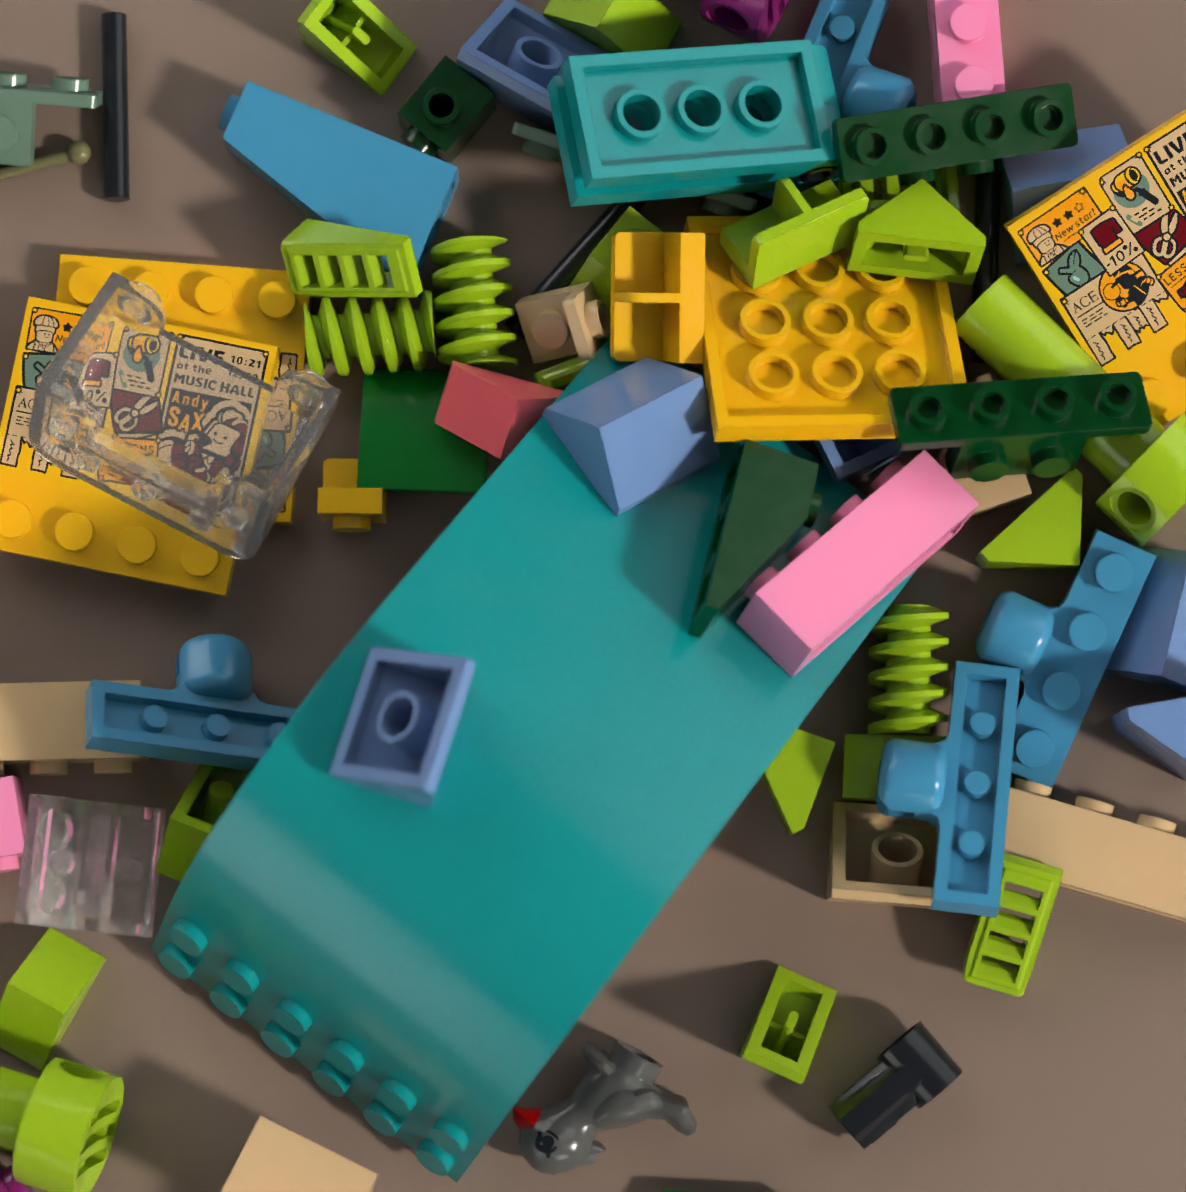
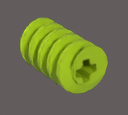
M485 235L462 236L439 243L430 249V260L436 265L444 267L432 274V285L439 290L446 291V293L434 299V311L448 316V318L436 324V336L443 340L451 341L437 351V358L441 363L451 366L452 361H457L493 372L518 366L517 358L499 354L500 347L516 341L515 333L497 328L498 322L515 315L513 308L497 305L495 302L496 297L513 290L511 283L495 280L493 273L511 265L509 258L492 254L493 247L507 242L508 239Z
M424 290L419 309H413L408 297H397L394 309L388 311L382 297H372L368 312H362L356 297H347L343 313L337 314L330 297H322L318 314L311 315L304 301L306 355L308 366L315 378H322L328 359H332L340 376H347L354 357H357L366 375L374 373L379 356H383L391 373L399 372L404 354H408L416 372L424 371L429 353H434L436 358L435 317L431 290Z
M890 604L884 612L887 616L881 617L869 632L887 639V641L868 648L870 659L886 665V667L868 674L869 684L886 690V693L868 699V709L886 716L885 719L869 724L868 734L934 736V734L930 733V727L947 722L948 714L930 708V702L948 696V688L932 683L930 680L931 676L949 670V663L931 657V650L948 645L949 638L931 631V625L949 619V612L922 604Z

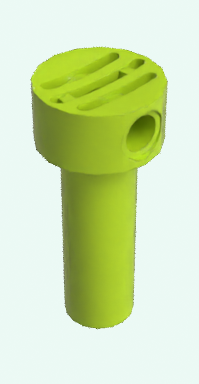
M1006 274L995 281L955 323L958 336L1003 380L1107 374L1081 346ZM1186 412L1168 429L1164 428L1151 415L1152 425L1148 433L1091 437L1087 439L1081 455L1112 484L1094 504L1140 548L1186 503Z
M55 1057L45 1067L39 1078L0 1066V1149L13 1152L12 1173L15 1181L48 1192H91L103 1170L119 1125L124 1097L122 1077Z

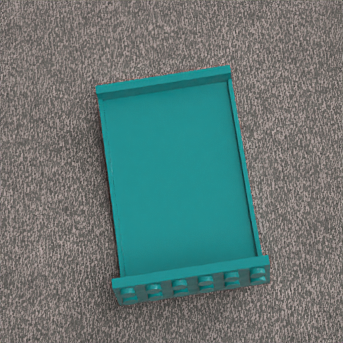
M609 337L596 352L594 358L590 359L553 404L637 361L612 360L610 357ZM665 362L701 374L707 396L705 377L703 373L698 371L689 363ZM542 416L353 637L277 735L233 797L189 866L174 894L151 946V949L158 954L161 964L170 973L181 979L190 978L209 993L210 1000L222 1013L232 1018L241 1017L260 1032L261 1039L273 1052L282 1057L290 1058L292 1056L312 1072L314 1081L324 1091L336 1097L344 1096L364 1111V1118L375 1130L386 1136L392 1137L395 1135L415 1151L418 1161L436 1175H447L456 1183L459 1181L563 1039L915 573V571L911 573L792 678L736 623L750 602V599L744 593L701 638L689 635L688 630L726 472L744 441L717 442L720 459L716 464L616 517ZM793 440L753 441L819 464L814 489L821 491L823 496L818 515L813 526L810 529L801 527L788 548L771 564L780 573L791 563L787 555L800 540L812 530H816L823 536L834 527L829 522L830 518L848 499L857 494L864 501L868 496L846 480L834 483L826 465ZM372 646L465 657L476 662L472 683L431 809L329 775Z

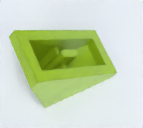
M312 0L297 20L304 45L381 97L418 48L409 37L369 0Z
M550 0L543 12V16L609 53L668 49L682 25V21L658 0Z
M922 178L858 221L847 258V270L973 285L986 247V236Z
M1076 467L1074 471H1068L984 547L974 560L984 569L1072 573L1080 566L1083 475Z
M798 728L761 776L789 837L804 829L835 746L833 741Z
M49 927L7 983L0 1001V1048L35 1068L44 1071L107 958L55 928Z
M778 965L738 1057L802 1085L837 991Z

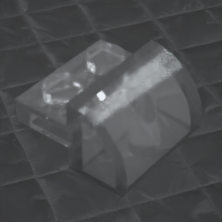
M30 794L14 924L152 938L160 873L155 872L164 841L167 810L113 802H97L44 794Z

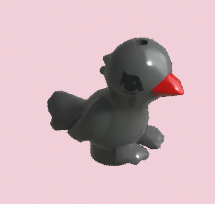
M622 1041L616 1043L610 1055L592 1043L588 1042L583 1045V1056L592 1067L582 1076L571 1097L562 1103L544 1108H512L513 1120L520 1129L519 1143L523 1157L535 1170L552 1175L570 1171L581 1165L595 1163L594 1154L606 1151V1148L599 1141L594 1140L596 1133L599 1131L624 1128L646 1119L665 1120L685 1136L695 1133L697 1122L690 1112L689 1105L684 1096L662 1091L654 1084L663 1066L648 1054Z

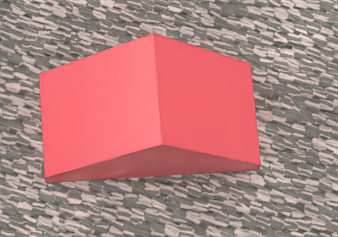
M452 361L435 416V424L499 459H506L543 416L545 408L551 406L563 390Z

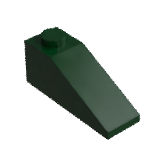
M747 439L744 441L726 472L688 630L689 635L701 638L737 601L748 586L788 548L800 528L810 529L813 526L823 496L821 491L814 489L819 469L818 463Z

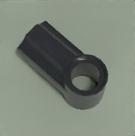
M921 1021L888 1046L876 1058L879 1063L827 1106L863 1149H866L871 1143L879 1139L912 1108L917 1106L919 1109L930 1102L962 1073L961 1068Z

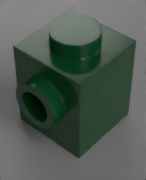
M445 55L397 112L400 128L405 131L400 138L407 146L433 157L437 156L440 160L451 164L496 110L495 94Z

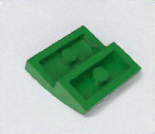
M375 368L372 375L364 373L357 488H383L384 492L475 495L484 485L487 473V452L435 424V416L449 371L424 370L416 372V370L400 369L398 373H391L388 369Z

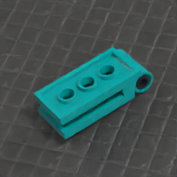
M811 39L568 56L561 65L563 76H554L547 85L570 207L775 190L776 180L785 176L789 177L796 187H813L829 179L832 182L839 180L831 124L834 119L841 118L827 49L822 45L811 44Z

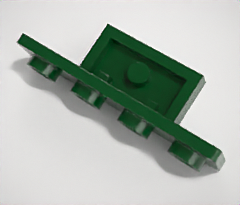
M1068 83L837 118L831 124L838 176L842 183L898 175L899 186L915 184L922 178L926 182L937 180L935 169L956 166L957 176L995 171L993 159L1072 147L1078 143L1072 88Z
M1138 372L892 388L888 396V405L896 443L900 450L948 448L945 455L948 473L954 479L971 478L978 482H989L1006 475L1035 474L1038 477L1047 478L1061 475L1066 471H1074L1088 438L1146 434L1152 425L1142 377Z

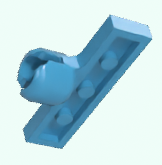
M892 0L819 1L804 40L811 39V44L822 45L827 49L841 118L916 106L917 93L911 79L874 67L869 62L870 53ZM797 187V189L799 190V192H802V191H805V190L811 188V187ZM774 190L744 192L745 196L770 205L773 203Z
M1095 529L1066 596L1058 606L1043 605L1014 591L999 593L991 603L977 634L975 650L981 661L990 665L1020 668V680L1023 682L1022 693L1017 702L1011 773L1029 781L1053 787L1157 557L1155 554Z
M225 634L199 635L187 640L179 650V655L175 657L176 689L165 690L92 679L86 690L85 749L252 771L298 708L271 705L258 700L253 692L252 654L244 642L236 637Z
M956 661L946 739L937 743L892 738L883 747L876 788L878 810L884 816L924 820L936 828L938 839L931 910L997 917L1000 905L1020 668Z

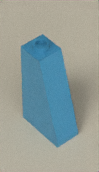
M247 81L240 97L234 94L230 96L220 118L219 130L225 132L223 141L231 155L311 219L410 236L420 276L459 185L460 176L457 166L250 81ZM381 255L384 271L390 272L386 255Z

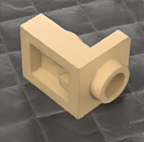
M591 281L525 296L514 304L533 364L578 354L581 361L592 359L609 338L610 314L605 302L602 299L596 298Z

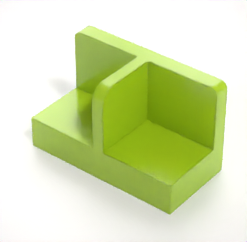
M785 176L776 180L772 205L722 227L719 243L751 289H755L851 245L858 221L866 217L869 197L862 188H857L842 195L831 179L799 192L792 180Z

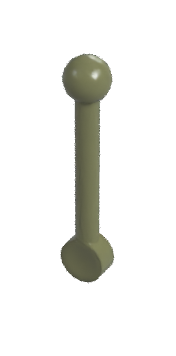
M74 141L69 144L67 150L34 158V164L30 167L15 165L0 167V180L67 162L83 165L88 162L91 156V149L84 141Z

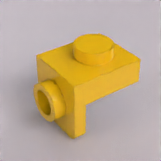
M328 458L323 462V488H318L317 513L323 523H333V531L348 533L371 531V523H387V492H384L383 488H357L358 459Z

